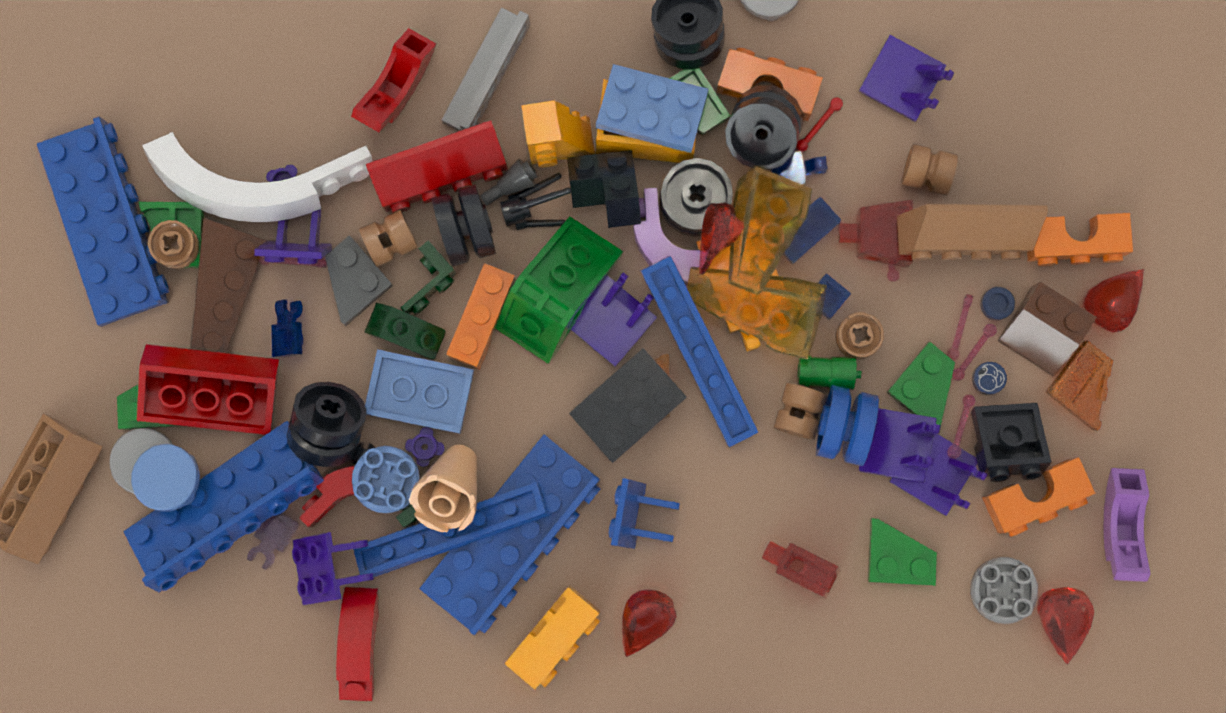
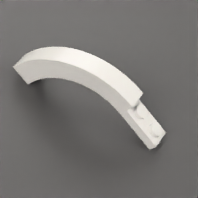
M173 132L142 145L148 161L156 174L177 196L207 213L246 222L287 220L321 209L320 196L333 194L346 184L365 179L369 175L365 164L373 162L369 150L364 146L299 176L282 181L253 183L232 180L217 175L199 165L180 146Z

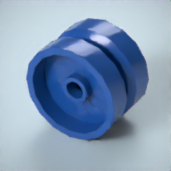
M832 385L819 420L816 456L834 459L838 455L844 441L843 459L845 463L863 466L875 430L879 396L861 392L856 396L850 410L852 399L850 390Z

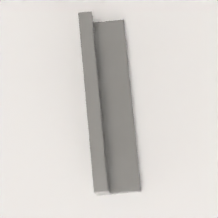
M501 7L446 110L442 123L458 131L478 125L530 27L528 14L519 11L518 15H515Z

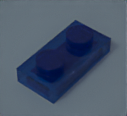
M819 197L780 231L771 242L793 265L842 220Z

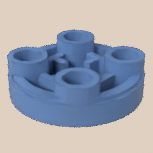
M160 444L146 450L137 459L131 475L132 488L138 500L145 506L162 512L174 511L192 503L200 481L199 468L195 457L186 450L171 444Z
M391 446L376 447L365 452L354 467L352 474L354 495L365 507L379 513L397 512L410 504L409 498L414 485L420 479V474L415 461L405 451Z

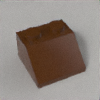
M1039 282L1031 287L998 341L1054 376L1080 345L1097 317L1044 283Z

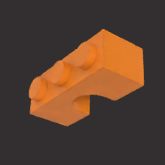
M729 48L716 93L739 99L756 84L768 82L791 94L797 100L803 112V120L808 121L823 78L816 76L817 72L806 67H798L797 70L785 66L786 63L777 58L768 57L765 60L755 57V53L745 48L733 50Z
M1130 213L1097 214L1089 220L1090 234L1086 241H1077L1069 236L1065 227V216L1046 217L1034 249L1027 252L1028 262L1038 261V266H1053L1058 264V260L1070 259V264L1072 265L1090 263V258H1103V263L1123 261V256L1133 252Z
M484 263L446 353L449 358L480 370L492 342L491 338L509 291L516 282L515 275Z
M1070 458L1047 468L1042 473L1047 484V490L1044 497L1038 502L1028 500L1024 496L1019 483L1008 485L983 496L982 499L997 532H1008L1009 536L1012 537L1028 530L1026 524L1036 519L1041 524L1058 517L1057 510L1068 506L1069 510H1074L1088 504L1087 497L1096 493L1080 458Z

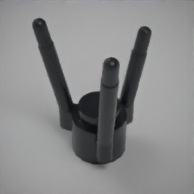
M557 173L537 183L536 186L510 195L508 200L500 202L507 227L516 225L518 231L530 227L562 226L566 221L564 219L526 220V218L532 217L530 207L560 198L572 192V189L568 187L527 201L526 197L561 179V174Z

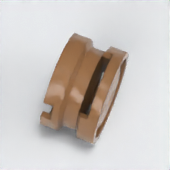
M167 220L159 223L152 229L148 238V248L152 257L170 269L188 267L195 261L199 253L200 243L197 235L191 228L179 221Z
M855 312L847 316L838 325L836 331V344L839 350L846 357L856 358V360L865 359L875 354L882 346L884 340V329L880 321L874 315L864 312Z

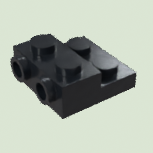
M1038 403L974 406L971 415L977 438L974 450L979 471L985 472L992 482L1006 481L1010 478V475H1022L1024 480H1034L1041 477L1052 461Z

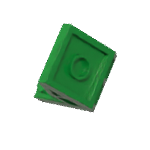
M569 216L517 278L509 291L495 329L549 364L581 315L588 298L620 260L624 251Z

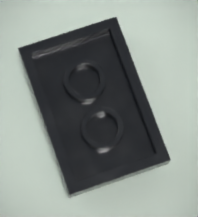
M642 348L569 414L607 458L614 463L687 397L646 350Z

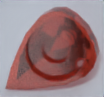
M710 203L705 212L700 244L699 274L701 275L705 274L716 256L736 241L744 229V223L735 216V210L730 203Z
M1144 269L1126 272L1105 279L1086 292L1083 297V307L1086 311L1097 317L1094 321L1096 325L1108 332L1116 333L1123 331L1131 324L1139 305Z
M1060 587L1048 590L1042 594L1038 601L1037 611L1041 626L1059 656L1068 664L1078 652L1091 628L1094 608L1090 598L1084 591L1076 588Z
M639 590L626 602L622 616V642L626 657L645 648L663 636L674 625L677 617L676 610L674 609L673 600L667 594L658 590Z

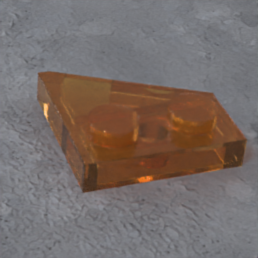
M1084 340L1045 393L1089 428L1098 431L1102 424V421H1099L1102 401H1106L1107 380L1111 376L1114 360L1090 341Z

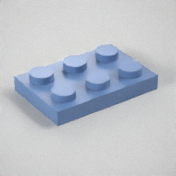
M613 64L596 121V128L692 153L709 89Z
M377 349L365 403L366 415L461 434L474 369Z

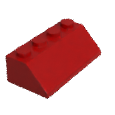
M491 120L365 164L382 207L386 212L392 211V213L398 210L402 212L407 211L411 208L410 204L423 200V203L432 202V197L439 196L441 193L452 189L454 192H459L462 188L472 186L471 182L483 178L485 182L498 179L503 176V171L508 170Z
M146 344L139 365L137 421L266 435L271 432L279 359Z

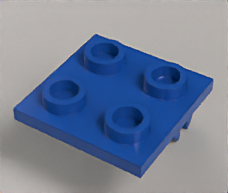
M623 478L622 485H618L615 492V504L618 507L616 518L611 520L609 526V537L612 538L611 545L635 549L637 536L673 542V535L635 529L640 503L679 510L680 503L644 497L646 484Z

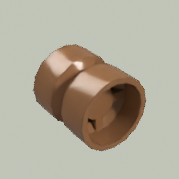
M913 143L905 163L902 185L918 189L923 185H927L930 192L947 195L955 176L958 155L942 150L933 154L930 147Z
M401 210L385 216L382 224L374 221L359 228L360 235L376 267L392 261L395 253L403 256L418 249L415 238ZM384 232H387L392 242V245L386 248L379 236Z
M786 383L781 399L785 406L784 409L778 410L773 428L791 435L814 440L819 425L816 415L822 413L827 395L811 388ZM794 411L805 412L803 419L794 417Z

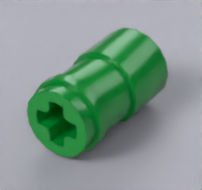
M799 356L797 385L807 388L810 386L829 387V389L834 385L854 390L856 378L861 379L862 372L857 370L856 358Z

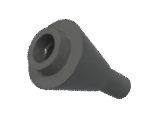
M518 158L497 181V184L482 193L480 197L485 205L488 206L503 195L507 196L536 186L534 179L538 175L528 160L523 163Z

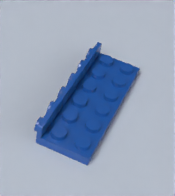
M99 116L93 118L94 123L36 144L97 325L102 327L169 303L166 294L170 292L165 276L158 273L155 264L158 262L150 254L148 240L145 233L149 232V227L142 213L138 214L135 202L139 201L136 189L132 183L128 184L125 172H128L129 169L123 154H118L114 143L118 141L116 130L112 123H107Z
M285 421L201 478L195 493V499L189 505H184L177 510L168 512L154 510L123 531L146 575L142 579L145 586L158 593L172 588L176 585L178 579L189 572H194L203 567L205 561L231 548L233 542L243 535L255 532L261 526V523L271 516L283 513L289 504L299 497L311 494L316 489V486L324 481L316 465L309 464L298 458L289 448L286 436L290 422Z
M543 435L494 497L537 482L541 486L549 516L450 550L419 589L468 628L471 634L476 635L479 630L485 634L497 619L492 614L501 604L506 608L518 593L513 589L518 581L522 578L527 582L539 567L534 563L539 555L543 552L548 556L560 541L555 537L563 526L568 530L580 516L576 511L583 501L589 504L601 490L597 486L600 479L546 435Z

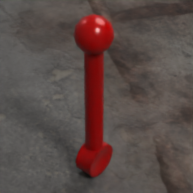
M835 97L831 100L829 109L806 137L797 142L796 149L798 151L805 152L808 149V143L834 111H839L842 108L843 101L840 98Z

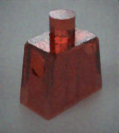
M913 200L860 208L857 212L856 223L838 224V243H856V256L858 259L909 267L913 262L912 255H899L897 215L913 210Z
M770 541L762 556V559L778 567L775 572L776 574L824 599L827 598L840 572V568L837 565L793 543H790L786 549ZM796 559L804 562V567L799 572L791 569V564Z

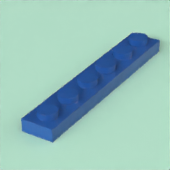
M667 256L640 270L727 445L731 447L758 433L672 257Z
M534 482L478 502L476 514L472 522L465 529L453 528L449 529L448 532H439L420 523L369 541L368 547L353 549L359 574L373 573V577H377L549 516L541 486L539 483Z

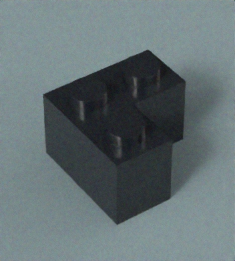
M632 150L567 158L573 208L605 204L608 228L641 224L639 194Z

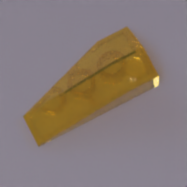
M754 166L738 180L732 205L728 284L756 295L762 292L778 266V261L785 250L789 248L794 240V235L808 216L813 189L758 166Z
M692 266L689 272L687 290L695 305L719 319L725 318L740 327L739 331L748 336L752 334L767 343L766 346L773 351L808 360L822 317L827 285L791 277Z

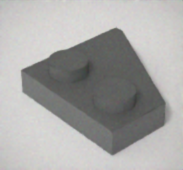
M350 235L325 256L340 320L345 326L393 286Z

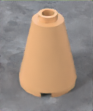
M464 445L449 447L414 485L409 498L410 506L411 504L413 505L415 517L426 527L439 532H448L449 529L453 528L465 529L472 522L477 510V456L469 447Z

